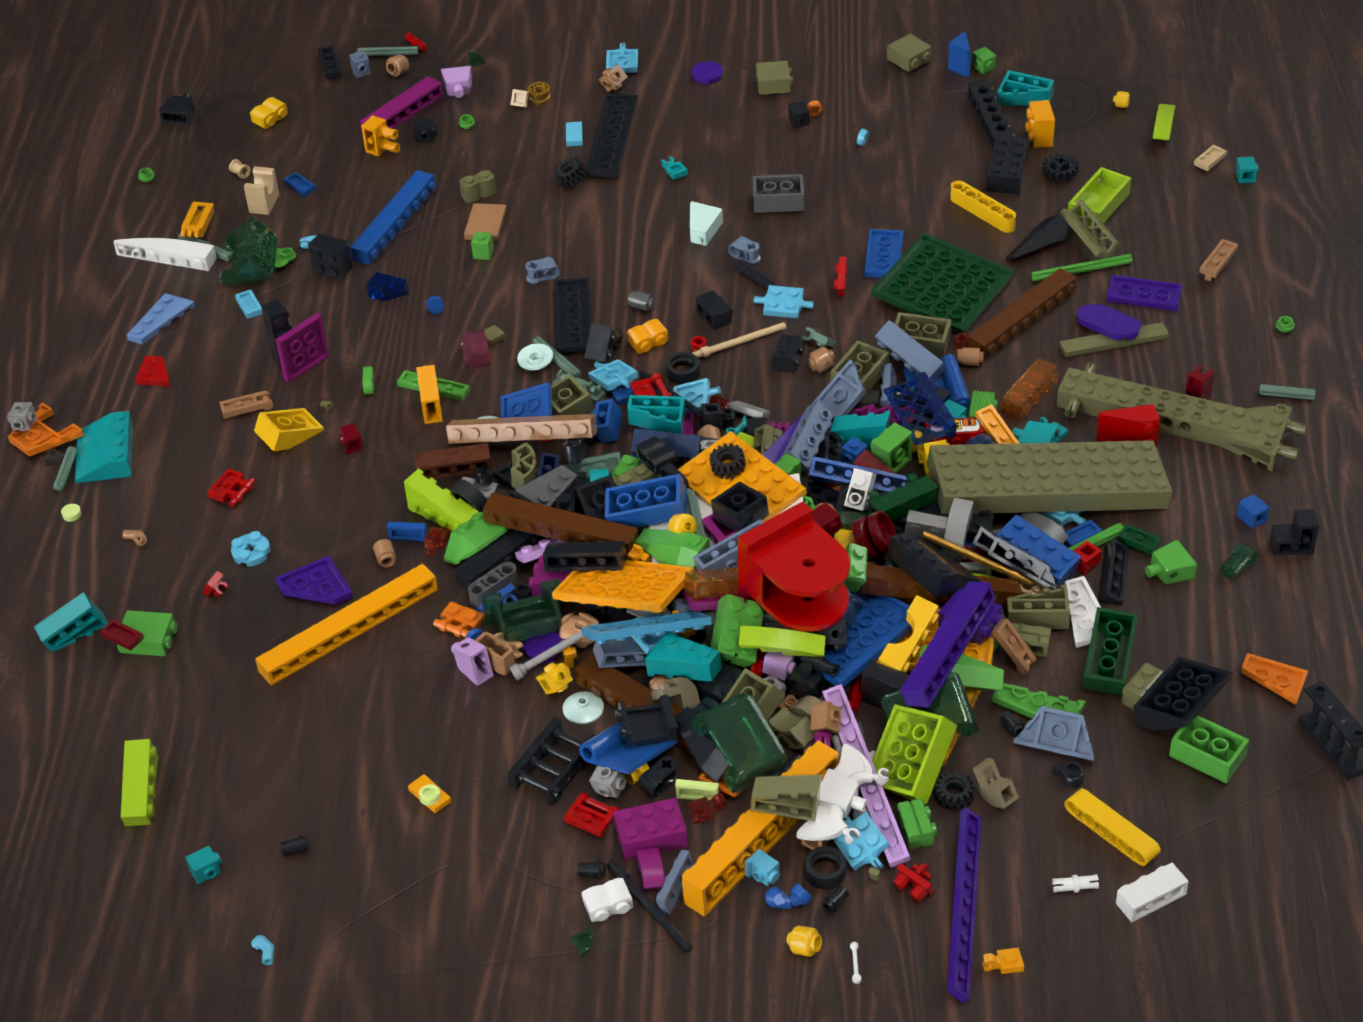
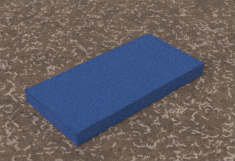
M869 229L864 277L882 278L901 258L903 230Z

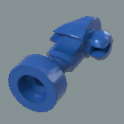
M798 883L790 889V897L777 886L771 887L765 894L767 905L772 908L778 907L782 909H791V906L807 905L813 898Z

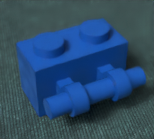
M613 398L596 402L595 411H591L590 414L596 415L597 433L592 438H588V442H592L595 436L601 444L618 440L622 411Z

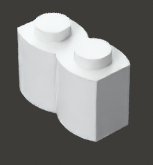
M623 878L610 880L603 885L593 886L582 892L583 903L591 922L605 921L612 914H624L633 908L632 897Z

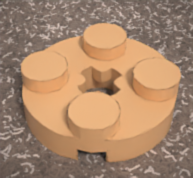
M573 613L568 614L561 620L560 637L567 639L581 631V627L589 626L593 623L598 624V621L586 613H579V616H573ZM585 637L574 644L580 648H586L588 644L595 641Z

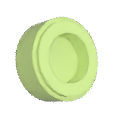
M68 504L61 510L63 519L68 522L76 521L82 514L77 504Z
M425 785L419 790L420 802L426 806L437 804L441 798L440 790L435 785Z

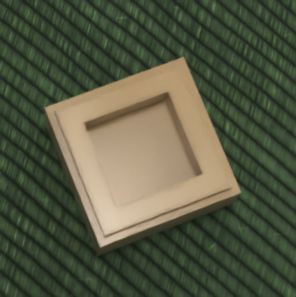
M512 89L511 105L527 107L529 91Z

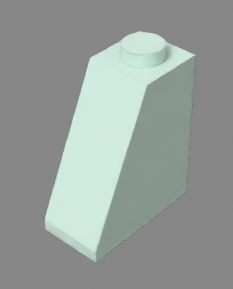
M691 201V242L707 246L723 223V211L721 208Z

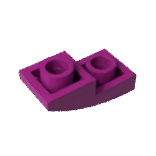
M637 849L638 869L641 872L643 890L662 889L665 883V876L659 849Z

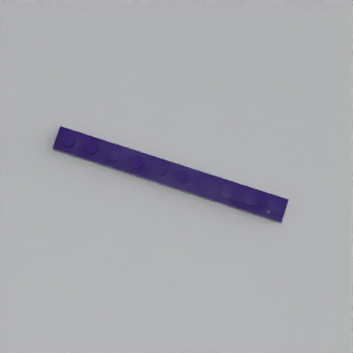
M967 807L960 811L947 992L962 1003L970 1000L982 818Z

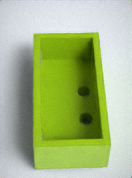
M1101 167L1068 204V209L1072 210L1079 199L1083 200L1104 224L1130 194L1131 177ZM1082 207L1077 212L1079 216H1083ZM1088 218V227H1092V218Z

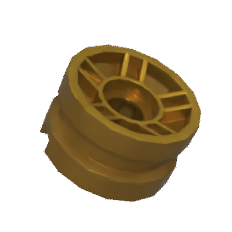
M535 82L529 85L530 103L544 105L551 100L550 86L547 83Z

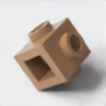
M616 65L612 69L608 67L602 72L603 76L599 78V81L608 92L612 89L616 91L622 86L621 82L627 78V75L619 65Z

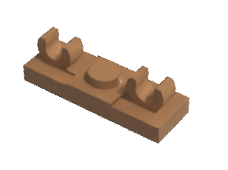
M1224 239L1219 242L1200 267L1199 273L1205 274L1204 280L1212 282V277L1216 278L1237 251L1238 244Z

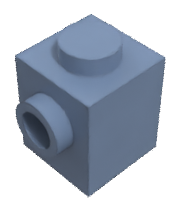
M358 51L349 55L351 69L356 78L371 75L369 58L365 51Z

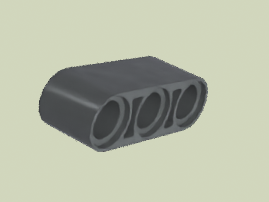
M504 562L471 583L468 587L471 606L477 608L482 602L510 583L516 586L518 583L516 565L512 562Z

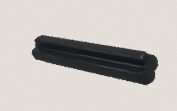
M741 260L735 262L734 268L767 290L769 285L775 286L773 280Z

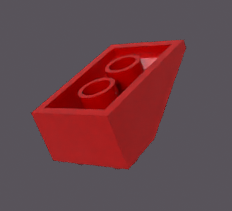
M1154 404L1099 412L1096 441L1147 440L1154 441L1157 447L1160 417Z

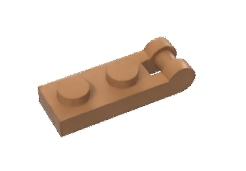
M261 391L219 402L224 419L260 409L270 410L273 408V402L268 391Z
M1007 618L1001 619L991 633L1015 663L1017 672L1026 675L1030 670L1029 666L1035 663L1036 657Z

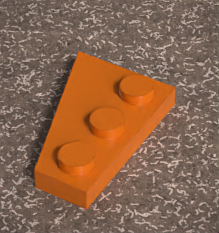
M1247 653L1241 668L1242 674L1297 705L1308 675L1307 670Z

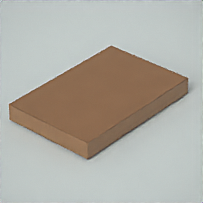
M473 203L464 239L472 240L475 232L492 233L493 241H498L507 210L506 205Z

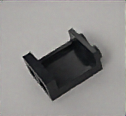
M661 695L659 704L625 708L624 702H619L618 710H615V717L617 723L620 722L621 724L620 735L622 739H625L627 747L676 740L678 726L668 695Z

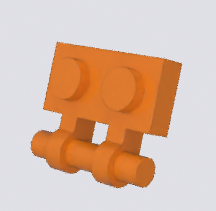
M450 602L440 614L441 620L435 619L433 626L438 627L440 631H448L454 633L456 637L462 638L466 637L469 630L480 627L485 620V614Z

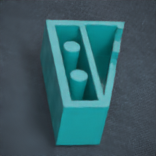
M629 395L627 406L629 424L653 431L683 434L686 414L685 397Z
M885 411L884 414H874V412H871L865 416H858L857 414L835 416L830 432L840 436L842 446L853 437L868 444V450L871 451L870 444L872 440L882 434L886 428L890 427V411Z
M83 592L38 623L34 628L42 643L53 652L75 643L77 638L85 635L87 637L92 636L94 631L104 628L108 621L103 612Z
M668 632L645 658L648 676L652 677L655 674L667 675V678L684 676L689 680L712 682L722 669L720 652L718 650Z

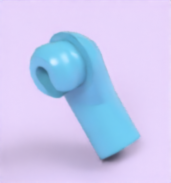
M317 235L301 238L299 241L300 248L308 249V245Z
M257 935L252 940L251 945L256 950L261 949L263 951L262 963L271 965L274 957V945L265 936Z

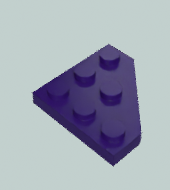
M329 556L275 578L276 584L285 596L329 604H338L353 597L351 589Z

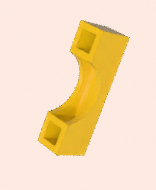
M916 595L907 610L906 621L912 627L913 634L902 643H888L879 657L878 663L907 674L911 666L910 661L912 657H917L921 649L919 645L922 641L925 642L930 634L929 628L931 625L935 626L940 615L937 614L939 606Z

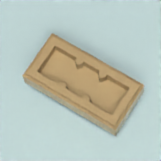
M1212 145L1194 160V165L1209 171L1227 156V151Z

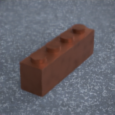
M488 443L414 453L415 470L418 468L424 472L423 476L427 479L432 477L436 480L476 474V468L481 466L491 468Z

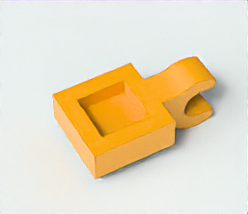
M634 544L630 553H628V557L635 561L652 562L650 555L645 553L643 548L637 544Z
M1019 947L996 950V956L991 953L983 955L984 962H982L984 971L1000 969L1001 974L1024 971V963Z

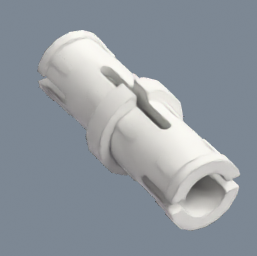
M1094 874L1080 877L1072 875L1069 878H1053L1052 885H1062L1054 886L1053 892L1071 890L1079 892L1082 889H1098L1099 882H1089L1097 881L1098 876Z

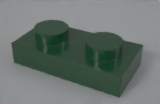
M1129 524L1125 525L1117 538V541L1150 555L1162 544L1161 537Z

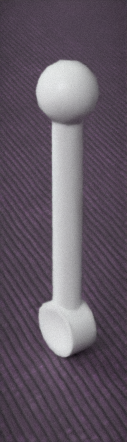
M852 942L850 944L854 966L852 981L855 984H859L861 982L857 959L859 945L857 942Z

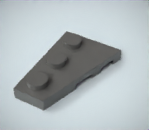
M561 465L516 489L514 495L521 500L553 507L556 503V498L564 494L577 479V474Z

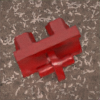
M900 863L897 866L899 873L893 881L895 886L904 891L910 883L915 885L909 894L919 903L927 895L932 897L935 890L925 880L930 881L933 877L928 873L930 866L926 863L920 866L913 864L911 869L915 871L914 873Z

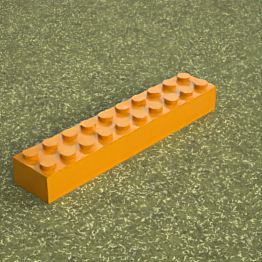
M818 740L813 746H809L805 754L800 759L795 760L792 767L786 773H782L781 776L822 774V782L828 769L834 770L839 764V752ZM751 808L746 813L741 814L738 821L732 827H729L718 841L716 840L711 845V848L705 854H702L690 869L683 873L684 904L705 917L745 876V861L758 849L767 853L800 819L751 811Z

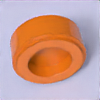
M811 101L806 105L809 110V116H818L823 110L819 101Z

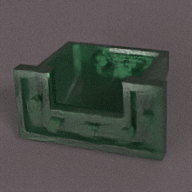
M559 578L541 582V595L503 604L501 592L481 597L486 627L497 624L504 640L507 642L526 640L530 637L545 635L561 628L562 617L559 609L563 608L562 601L553 599L552 592L560 584Z

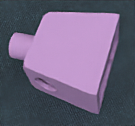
M471 66L441 69L443 85L449 96L455 95L457 98H461L464 94L471 92Z
M466 638L452 645L451 651L454 653L457 667L477 686L494 676L486 646L471 638Z

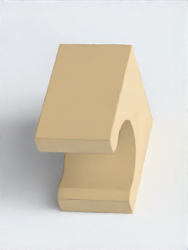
M254 166V184L245 183L244 185L249 213L269 215L279 197L274 168Z

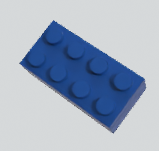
M680 474L606 488L605 519L607 521L637 528L668 522L675 514H687V488Z
M1017 514L995 535L1050 564L1059 588L1077 571L1081 559L1080 555Z

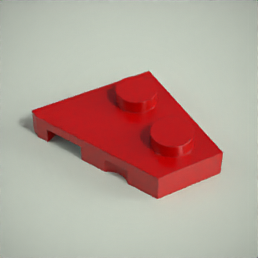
M839 257V263H836L835 273L838 274V279H834V290H837V296H845L846 275L848 274L847 257Z
M145 356L135 378L136 384L170 386L162 356Z

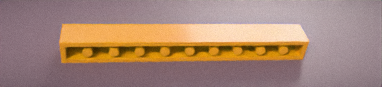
M424 564L413 568L255 658L258 672L272 686L437 591L436 576Z

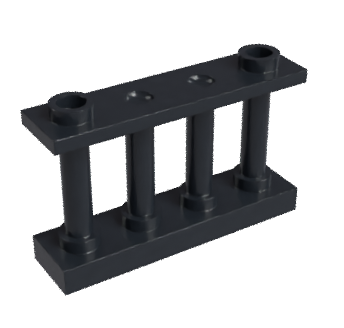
M1323 681L1305 688V693L1313 701V707L1311 712L1299 716L1298 722L1347 780L1362 775L1363 762L1358 758L1359 749L1363 747V727Z
M554 717L507 773L509 786L517 789L521 783L526 782L545 791L548 805L552 806L556 800L561 798L563 791L587 763L580 755V751L573 756L553 747L554 743L562 740L580 748V745L585 742L563 732L562 720ZM592 734L588 740H590L596 735ZM550 754L569 764L564 770H560L541 761V759L545 755ZM538 768L557 778L550 785L529 774L533 769Z

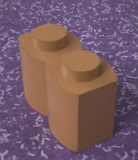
M483 632L475 639V641L486 646L493 670L499 674L507 675L511 671L510 667L515 664L513 648L505 642L498 641L493 634Z

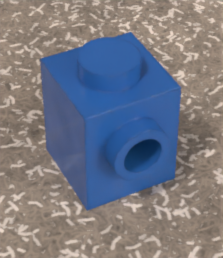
M852 437L841 447V462L852 464L865 449L868 451V444Z
M1253 494L1239 502L1237 516L1254 529L1268 521L1270 507Z

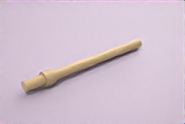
M782 322L710 347H702L692 353L698 358H706L712 353L786 329V324Z

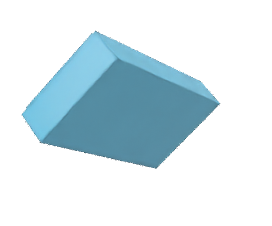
M566 122V146H582V122Z
M252 290L235 295L236 301L247 319L263 314L262 308Z

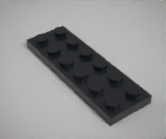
M589 277L554 280L557 351L559 353L586 352L592 324Z

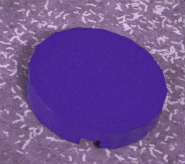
M701 62L692 68V76L694 81L700 84L716 83L723 77V68L716 62Z
M536 630L525 638L523 642L524 654L531 660L560 643L562 638L553 630ZM562 651L550 657L549 659L543 661L542 663H549L554 661V658H556L557 656L559 657L562 654Z

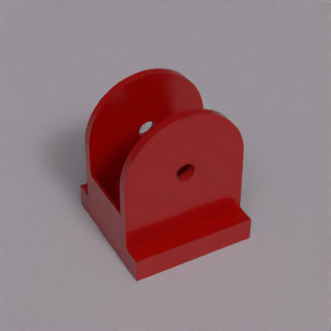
M803 501L738 537V595L741 598H744L745 601L755 600L780 624L798 631L823 630L835 625L844 617L849 606V594L844 585L850 573L849 555L838 541L813 521V510ZM810 597L813 600L806 602L803 598Z

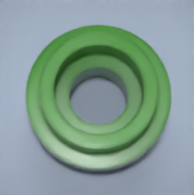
M466 114L460 117V127L470 129L475 125V120L471 115Z
M142 168L139 171L138 177L140 181L150 182L154 179L155 173L151 168Z
M1282 316L1276 322V328L1281 332H1290L1295 326L1293 319L1289 316Z

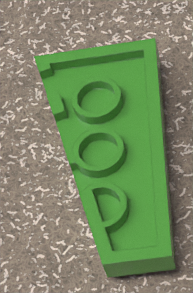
M1003 683V691H995L992 695V702L1031 719L1041 706L1081 714L1086 705L1084 700L1075 702L1068 700V697L1060 695L1057 698L1048 696L1047 692H1030L1028 688Z

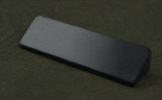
M1114 538L1104 547L1098 602L1122 605L1129 547Z

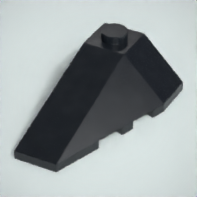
M1060 213L1045 218L1030 231L1031 234L1022 240L1023 243L1017 245L1005 258L1010 260L1054 242H1062L1069 236L1068 233L1072 228Z
M685 707L675 715L678 726L677 730L682 739H685L688 744L690 753L696 758L700 770L714 783L721 781L746 761L748 745L731 731L689 707Z

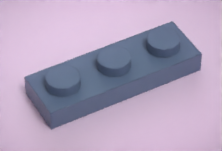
M892 363L884 364V372L881 374L883 384H881L882 397H880L881 407L892 404L895 407L897 376Z
M681 850L678 857L674 860L673 867L669 875L666 876L661 891L657 894L656 901L664 915H671L683 890L682 875L694 865L692 856L687 850Z

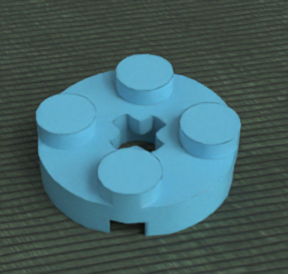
M258 531L235 538L231 543L232 557L240 565L241 563H246L247 566L258 565L267 559V554L271 551L268 539Z

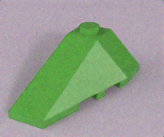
M645 528L635 541V544L641 546L644 552L655 557L661 564L694 567L695 575L690 580L691 582L698 574L693 557L710 548L709 539L690 532L676 534L669 530Z
M922 645L920 657L923 655L928 645ZM961 654L941 688L1003 691L1004 670Z

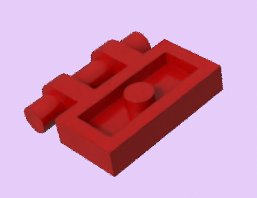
M228 468L207 492L208 498L223 503L229 498L231 500L228 504L234 507L236 504H240L243 496L253 489L256 481L253 478L245 481L243 473Z

